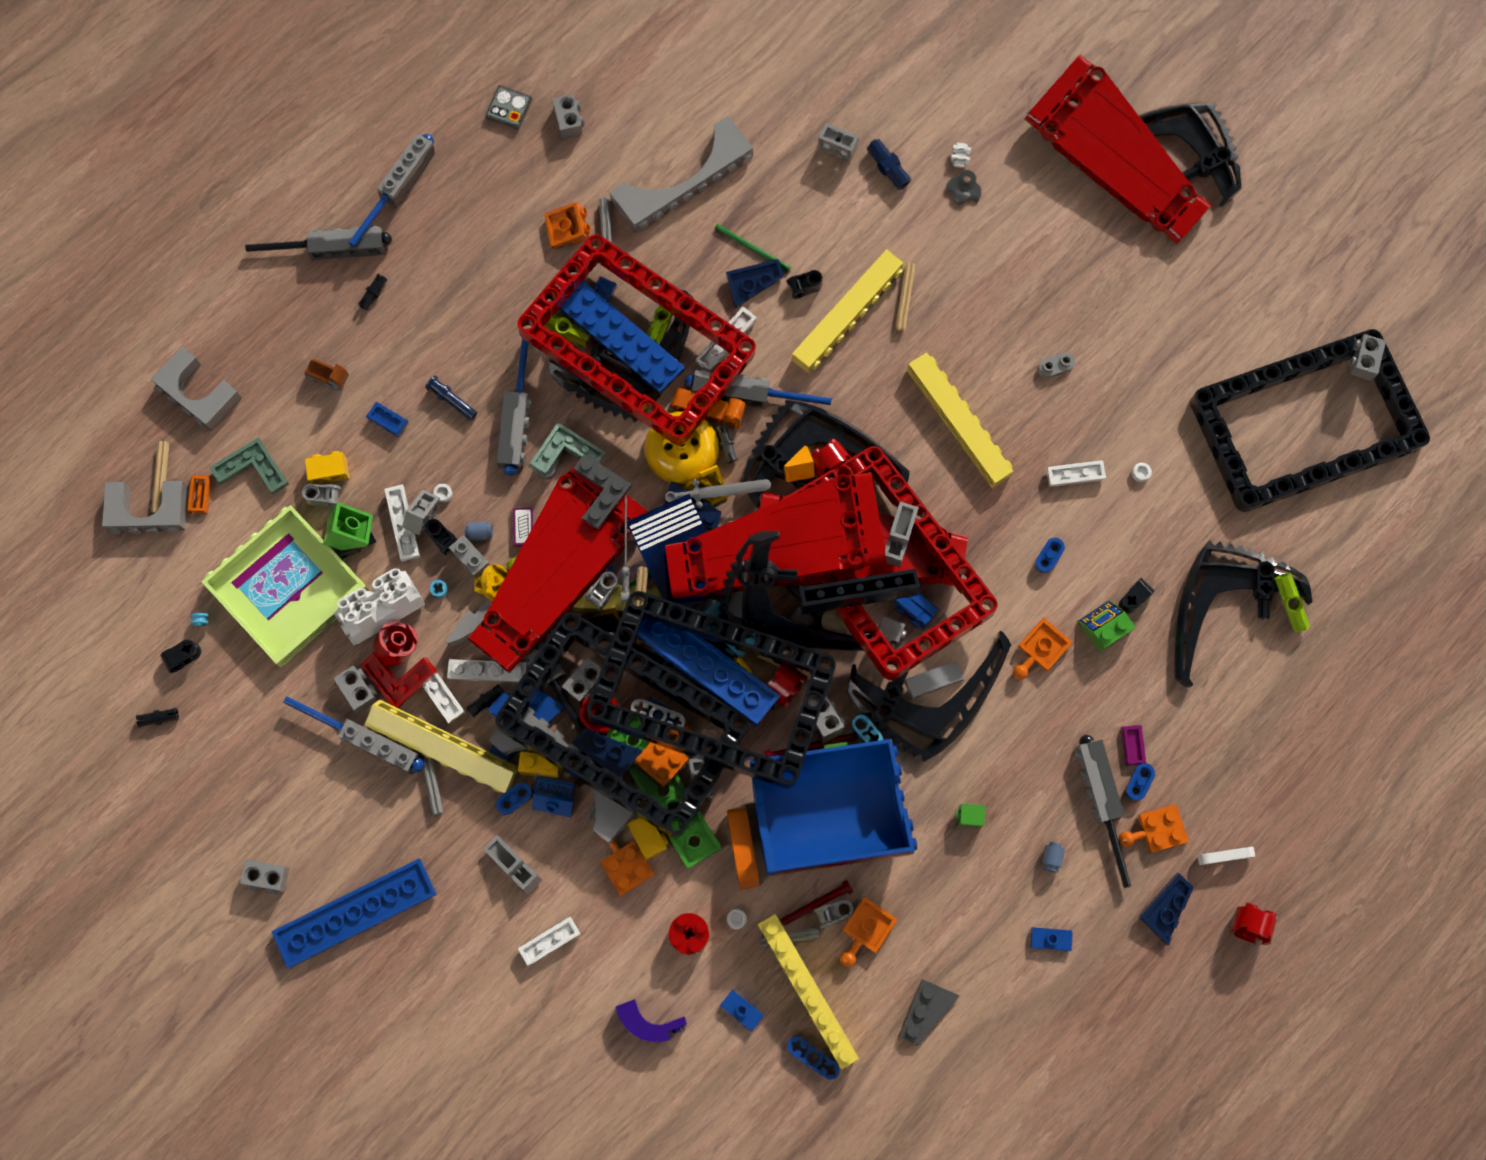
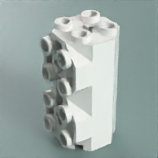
M396 568L392 569L373 581V589L371 591L360 588L339 600V608L334 612V615L341 622V628L345 635H349L348 637L353 646L378 633L386 623L400 620L426 605L406 571H400V569Z

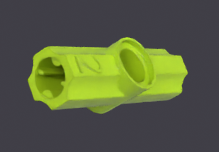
M660 305L655 310L653 321L647 332V335L658 345L661 344L673 314ZM666 315L667 319L660 320L659 316Z
M553 315L544 326L584 349L588 346L591 336L583 329L572 324L566 318H559ZM564 326L568 329L567 331L562 332L559 330V328Z
M1286 573L1274 578L1293 631L1302 632L1310 628L1311 626L1303 607V601L1299 596L1292 574ZM1297 599L1295 606H1288L1289 600Z

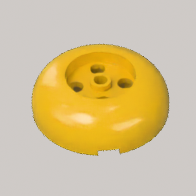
M683 411L672 412L669 414H671L672 416H680L683 413ZM704 419L682 447L673 444L650 428L644 444L645 457L650 469L666 482L671 483L672 481L675 484L683 485L690 482L699 472L715 466L719 456V441L714 428ZM691 440L699 441L698 445L693 446ZM668 444L672 445L671 450H666L664 447ZM688 455V459H680V456Z

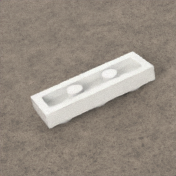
M1103 460L1052 466L1046 469L1049 487L1106 479Z
M438 673L423 686L449 724L465 713Z
M568 917L519 947L518 950L527 966H530L581 933L572 918Z

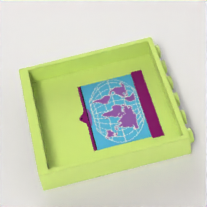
M291 505L283 508L275 519L266 522L261 531L251 535L247 543L237 547L233 555L222 560L219 567L214 571L208 572L204 580L201 581L280 668L337 619L334 612L339 608V600L360 588L369 591L366 585L329 546L323 544L324 540Z

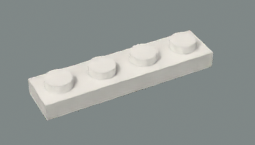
M742 307L728 323L745 334L757 321V317ZM711 341L695 359V362L703 369L712 371L728 352Z
M404 485L384 489L401 562L420 558L415 533L402 528L406 510L409 508Z
M449 659L447 679L518 683L527 670V663L519 662L508 673L494 661Z

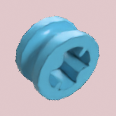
M435 580L430 585V592L435 598L441 599L447 595L448 587L444 581ZM442 585L443 592L440 593L438 591V594L435 593V587Z
M206 613L191 614L190 618L193 621L190 622V625H208L209 622L206 618L209 615Z

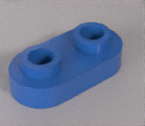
M1051 538L1047 541L1035 560V568L1039 572L1048 573L1054 568L1065 550V545L1061 539ZM1051 546H1055L1057 551H1052ZM1042 561L1047 563L1046 567L1041 565Z
M1143 763L1135 768L1125 789V793L1130 800L1139 801L1147 794L1155 777V770L1150 764ZM1141 771L1146 772V777L1141 776ZM1133 788H1136L1138 790L1137 795L1133 794Z
M525 782L517 783L497 799V810L503 815L512 814L531 799L532 788ZM526 790V795L520 796L519 792ZM510 802V807L505 809L503 807L504 803Z

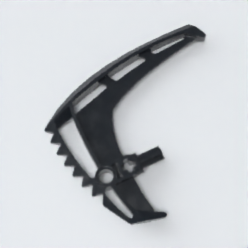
M1177 104L1140 114L1139 116L1145 124L1155 121V124L1147 126L1154 136L1177 135L1194 149L1200 160L1195 162L1193 167L1182 173L1188 181L1197 176L1208 177L1211 175L1223 197L1219 204L1220 207H1223L1232 200L1241 190L1240 165L1235 162L1239 156L1233 153L1237 147L1231 144L1234 138L1228 136L1230 129L1224 127L1226 120L1219 119L1221 112L1215 111L1216 104ZM1208 113L1220 133L1224 146L1219 145L1200 114ZM1183 114H1187V115H1188V116H1186V117H1181V118H1176V119H1172V120L1162 121V119H1164V118H1169V117L1178 116V115H1183ZM1229 165L1231 166V168H1232V170H1233L1234 177H1233V175H1232V172H1231V169H1230Z
M682 290L684 293L693 298V296L689 294L687 291ZM675 316L660 346L668 352L675 339L677 346L672 356L679 362L690 326L684 322L682 332L679 333L678 328L681 320ZM594 341L590 356L603 364L599 354L604 347L597 341ZM549 357L550 376L566 391H576V398L585 397V404L593 402L594 409L602 407L604 414L612 411L613 417L622 414L623 420L629 417L632 418L634 423L639 420L626 410L592 396L596 392H600L593 387H585L584 384L586 382ZM585 367L583 370L589 371L591 369L590 367ZM609 371L632 385L633 389L642 395L649 388L633 372L631 375H628L625 372ZM556 374L560 375L561 377H563V378H565V379H567V380H569V381H571V382H574V383L578 384V386H573V385H571L570 383H568V382L564 381L563 379H561L560 377H558ZM615 388L613 391L620 392L622 389ZM653 390L652 394L648 397L657 402L662 393L659 395Z
M785 400V407H778L779 415L772 414L773 422L766 423L767 431L760 432L762 439L755 441L758 448L751 451L755 457L748 460L743 482H747L755 462L760 460L761 464L751 481L766 479L771 482L775 476L785 481V470H780L779 467H783L804 446L809 447L818 442L827 444L832 439H836L846 451L854 455L865 450L855 442L844 437V432L868 448L872 446L880 448L907 483L910 471L870 436L841 417L807 403ZM790 410L802 415L785 431L774 445L765 446L775 427ZM813 415L833 425L837 428V431H834L810 419L809 417ZM771 453L774 457L768 459L764 454ZM870 457V459L873 460V461H876V460H877V459H875V458H873V457ZM803 479L790 482L797 489L807 484ZM763 491L747 493L757 508H760L759 497Z
M760 531L749 536L736 554L735 559L737 562L731 563L730 567L732 570L726 571L728 578L723 580L725 587L721 588L723 596L719 597V602L722 604L718 606V610L721 612L718 617L807 648L864 651L854 636L805 625L776 613L770 603L767 587L777 583V580L797 581L798 570L778 569V565L768 561L771 543L779 539L780 532ZM752 544L749 559L742 561L745 552ZM736 578H738L740 584L744 585L742 618L729 615L728 612L729 598ZM871 634L865 636L868 639H872Z
M1209 540L1195 558L1182 590L1175 635V679L1185 687L1190 688L1193 686L1190 680V672L1198 636L1208 608L1217 594L1238 589L1252 590L1255 600L1258 601L1257 618L1264 620L1269 619V601L1272 600V594L1279 592L1274 578L1285 574L1275 571V568L1294 575L1292 577L1299 596L1304 599L1307 605H1310L1312 603V594L1307 577L1284 562L1275 564L1273 556L1265 559L1263 552L1256 555L1253 548L1246 552L1242 545L1235 549L1232 543H1229L1225 548L1221 541L1213 545ZM1211 552H1222L1257 561L1259 565L1249 566L1208 561ZM1260 568L1265 569L1267 575H1263L1260 572ZM1199 569H1206L1198 596L1195 597L1192 591ZM1189 603H1191L1195 608L1190 631L1187 634L1185 632V624ZM1184 641H1185L1186 644H1187L1186 661H1185V671L1183 670V643H1184Z
M999 631L997 633L998 641L974 675L950 700L940 707L921 706L901 698L904 691L902 686L909 671L892 680V682H888L885 690L857 674L856 664H853L850 671L847 694L862 715H871L870 721L878 723V731L885 730L886 739L893 737L894 745L902 743L904 752L912 749L913 757L921 755L922 761L925 762L950 745L972 721L993 687L1007 657L1011 643L1002 631ZM1001 648V652L991 672V675L988 676L987 670L992 660L994 659L998 649ZM982 681L984 688L968 710L965 707V702L979 682ZM891 690L895 692L893 698L889 697ZM852 692H855L860 698L875 708V711L871 712ZM881 707L887 708L889 715H881L879 709ZM960 712L962 720L947 738L938 736L953 717ZM891 719L903 727L934 741L926 750H923L905 740L884 722Z

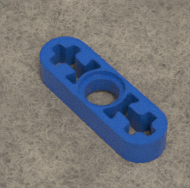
M795 1036L789 1039L787 1048L792 1055L826 1079L833 1080L838 1077L840 1068L835 1061L801 1037ZM799 1040L801 1042L800 1046L803 1049H806V1046L810 1047L805 1052L804 1058L800 1057L801 1051L796 1050L794 1052L792 1050L793 1046L791 1043L793 1041L797 1042ZM809 1053H818L819 1061L816 1064L808 1062L807 1057ZM823 1058L827 1059L824 1062L827 1066L832 1064L835 1066L834 1071L836 1072L834 1075L829 1074L827 1076V1070L821 1067V1070L817 1069L821 1065Z

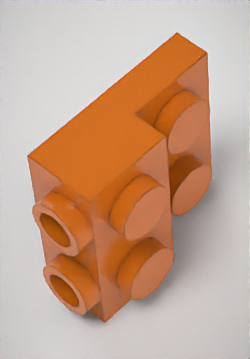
M578 202L544 214L550 245L553 249L569 243L573 246L582 243L591 234V228L585 220L588 217L587 210Z

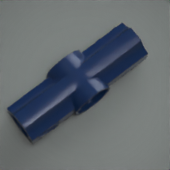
M880 139L873 140L867 146L866 150L877 162L879 171L882 175L888 176L898 190L904 189L911 182V178L901 167L897 155L890 153Z

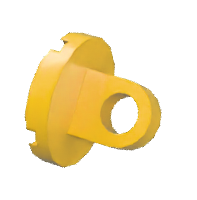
M499 564L487 566L483 574L475 580L474 591L480 595H485L492 602L508 571Z

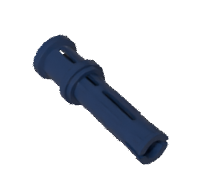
M436 375L427 382L425 389L435 393L439 400L449 403L469 421L476 417L478 411L451 391L450 386L440 382Z

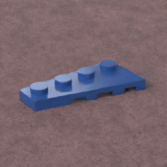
M540 691L530 706L536 712L534 716L537 719L543 718L548 723L565 709L561 703ZM494 745L489 750L490 753L506 761H509L517 753L513 752L505 756Z

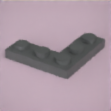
M584 454L574 466V472L603 491L584 514L582 521L599 530L632 485Z

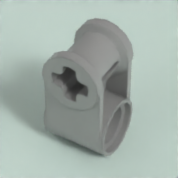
M308 484L303 488L302 496L311 506L334 507L338 502V492L341 491V487L333 484ZM311 492L317 493L314 498H308V495Z
M611 572L603 573L586 593L584 599L586 601L590 600L598 606L597 609L602 610L619 586L615 574ZM609 578L614 579L612 586L604 585L605 580Z
M841 900L814 909L813 911L817 913L821 924L819 926L820 929L850 917L853 913L851 902ZM841 904L849 906L850 912L847 915L839 913L838 908Z

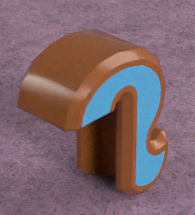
M317 359L310 360L304 372L308 379L320 382L334 390H342L349 376L348 371L343 366L336 363L335 367Z

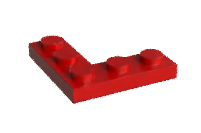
M375 652L360 664L388 703L398 709L438 673L427 657L419 660L399 680L389 667L382 663Z

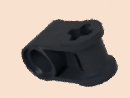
M811 270L790 277L786 283L791 288L792 298L799 299L820 291L823 277L818 270ZM817 279L818 282L811 283L810 280Z
M430 519L425 524L428 536L446 556L450 550L449 547L458 539L437 519ZM439 526L438 532L431 533V527Z
M1141 577L1121 598L1119 608L1127 614L1131 613L1141 603H1144L1155 590Z
M183 640L174 647L162 652L160 657L169 673H174L198 659L202 650L193 641Z

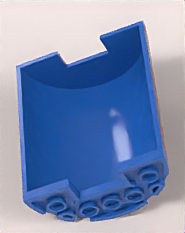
M892 739L807 751L797 783L789 789L752 778L757 825L767 876L914 854L915 850H917L916 838H912V819H908L907 808L903 807V802H905L904 792L899 790L898 785L901 784L900 776H902L901 765L896 763L898 751L897 747L893 746ZM784 755L771 756L769 758L782 762ZM749 760L750 768L755 766V763ZM784 773L782 775L784 780L791 781L793 779V776L790 773Z

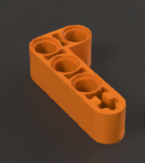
M677 388L670 407L676 411H684L687 408V403L696 392ZM730 398L729 402L719 400L705 419L721 425L727 424L728 427L738 429L745 413L746 404L736 398ZM704 403L697 404L700 407L705 406Z
M746 806L727 809L739 890L759 887V876Z

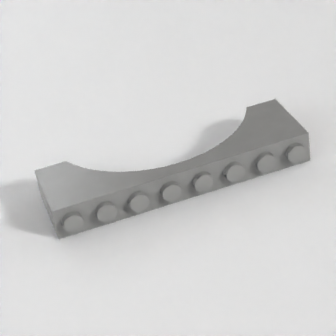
M729 116L713 125L714 145L710 157L702 169L689 180L674 187L658 190L637 188L624 182L609 192L611 202L635 233L646 229L654 220H660L665 213L675 210L680 203L689 201L694 194L704 191L708 185L720 181L728 172L732 173L739 165L747 163L752 159L753 147Z
M528 709L522 718L524 722L532 727L536 726L553 736L555 741L567 748L569 746L577 752L580 751L574 744L570 743L568 745L564 742L565 737L560 732L550 730V724L543 718L537 719L534 716L536 712L533 709ZM507 718L502 725H509L511 719ZM498 729L489 738L490 743L505 756L513 752L529 750L501 733ZM537 739L534 744L536 746H543L545 740ZM570 760L575 766L579 765L578 760ZM605 780L602 786L610 788L613 786V782ZM592 788L596 804L593 830L610 845L635 814ZM637 802L636 806L641 809L640 805H638L639 802Z

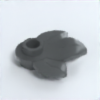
M962 171L958 177L951 178L947 183L946 190L954 192V199L957 205L963 204L969 197L975 202L980 200L981 187L976 183V176L972 171ZM969 176L971 180L965 182L964 177Z

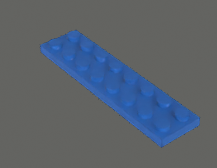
M584 281L559 308L560 311L615 358L631 369L635 375L659 395L685 371V367Z
M648 617L641 620L637 639L719 700L736 709L748 718L749 722L755 727L780 697L778 693L705 639L698 637V634L665 626L660 621Z
M419 858L271 932L287 968H291L436 896L437 893L422 860Z

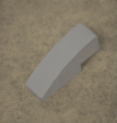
M903 502L899 503L885 547L887 564L900 567L919 507Z
M486 599L475 614L468 610L445 640L447 645L453 647L469 640L467 637L483 621L484 615L492 602ZM496 618L491 619L489 621V624H491Z
M957 662L905 679L904 684L911 700L958 683L964 680V677Z
M498 835L483 848L527 894L542 881Z

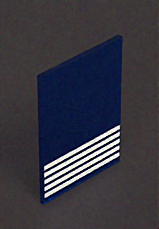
M689 494L627 521V526L661 598L686 607H692L711 597L720 595L709 593L704 597L698 595L673 599L665 546L686 542L707 532ZM694 546L691 551L697 552L700 546ZM699 583L697 589L704 588L706 583Z

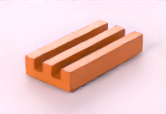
M191 475L187 505L188 513L208 514L211 476ZM196 480H199L196 508H193ZM204 480H205V488H204V496H203V505H202V508H201L202 493H203V484H204Z

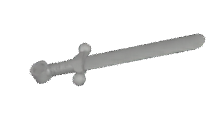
M694 479L692 481V484L695 486L693 491L679 493L670 491L666 493L665 499L669 503H674L676 500L694 498L696 500L695 507L701 509L703 504L700 502V499L767 491L770 489L771 483L769 480L764 479L699 488L700 481Z
M626 495L624 525V567H622L621 569V603H627L628 598L630 596V568L627 567Z

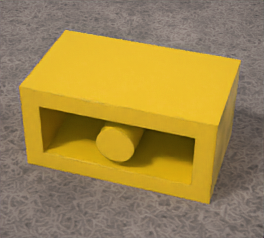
M333 451L329 455L323 456L315 454L305 459L307 479L310 484L319 485L349 479L347 458L343 452Z
M520 752L519 774L559 779L560 768L536 753Z
M640 817L627 824L646 861L667 850L666 845L669 843L664 833L659 834L655 826Z

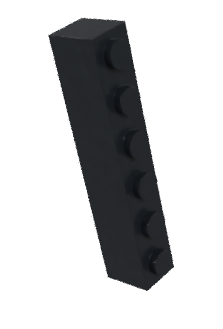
M916 569L801 587L798 592V601L801 615L917 596L920 590V583Z

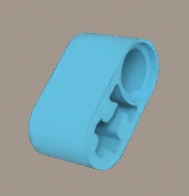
M858 715L854 718L851 729L862 743H867L871 738L875 737L877 741L883 740L882 734L866 716ZM857 721H863L866 725V728L863 730H859L856 727L855 723Z

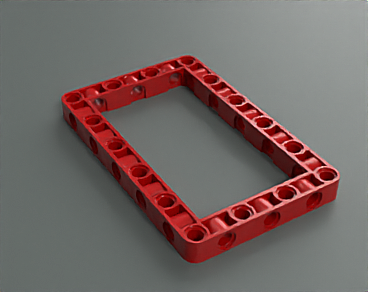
M597 234L591 235L517 321L519 335L524 340L675 445H682L690 438L752 361L756 348L755 341ZM598 263L730 353L726 360H722L713 371L704 387H700L687 403V408L680 416H672L645 394L642 395L633 389L632 385L603 368L602 364L585 352L582 353L572 346L571 342L555 331L552 332L544 327ZM554 299V301L548 302L547 300ZM682 307H688L689 309L684 310ZM527 325L531 326V328L525 329L523 327ZM717 327L719 330L715 331L712 328ZM556 346L561 347V349L555 350L553 348ZM742 348H748L750 351H743ZM585 367H590V368H591V370H589V371H585V370H583V369H584ZM726 375L728 378L722 379L719 376ZM615 388H620V389H622V391H620V392H615V391H613V390H614ZM704 403L705 406L700 407L697 404ZM650 409L653 412L645 413L644 410ZM680 430L683 434L677 435L674 432Z
M872 446L785 498L823 483L831 477L834 478L841 474L851 476L871 472L880 485L882 492L897 509L900 502L919 507L916 515L920 516L921 519L915 518L912 531L920 537L925 544L926 550L936 563L942 566L948 574V579L970 604L897 651L893 649L862 605L834 609L885 679L894 680L991 619L998 607V602L880 448ZM870 457H873V458H875V459H877V460H876V461H873V460L870 459ZM841 483L844 488H847L849 485L848 483ZM892 486H896L899 489L895 490L892 488ZM936 545H942L944 549H939ZM839 574L812 579L816 585L843 581ZM959 575H965L967 579H962ZM982 605L989 606L990 610L984 609ZM951 625H957L959 630L953 629ZM864 634H871L873 638L868 639ZM919 645H926L928 650L921 649ZM887 665H894L897 670H890Z

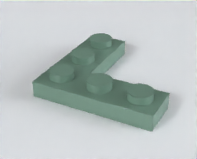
M557 423L528 467L545 477L563 450L578 459H581L586 454L598 463L601 462L606 452L560 423Z
M259 437L209 467L220 484L254 465L272 494L289 485Z

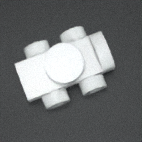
M957 142V145H953L952 152L956 153L955 155L952 154L951 162H954L953 167L964 168L965 164H969L970 157H966V154L970 155L971 147H968V144Z

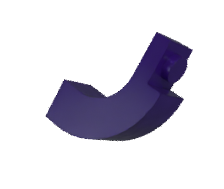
M636 999L616 1006L619 1018L626 1029L634 1036L645 1041L663 1042L671 1040L668 1031L672 1030L673 1034L685 1030L684 1025L687 1024L685 1016L662 1025L652 1024L641 1015Z

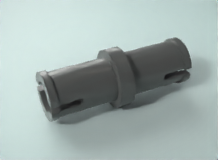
M722 424V427L720 425L717 426L716 430L720 439L719 445L723 449L726 463H732L731 458L733 462L737 461L738 458L733 446L734 440L731 439L728 425Z

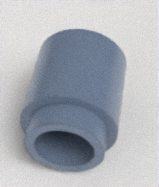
M487 521L468 522V526H465V537L469 538V541H482L493 538L492 523H487Z
M1050 842L1049 845H1045L1042 859L1043 870L1059 872V868H1062L1065 851L1064 848H1061L1062 844Z

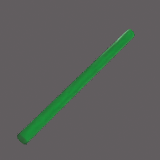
M716 224V230L769 261L777 259L726 228ZM780 261L781 268L789 272L792 267Z

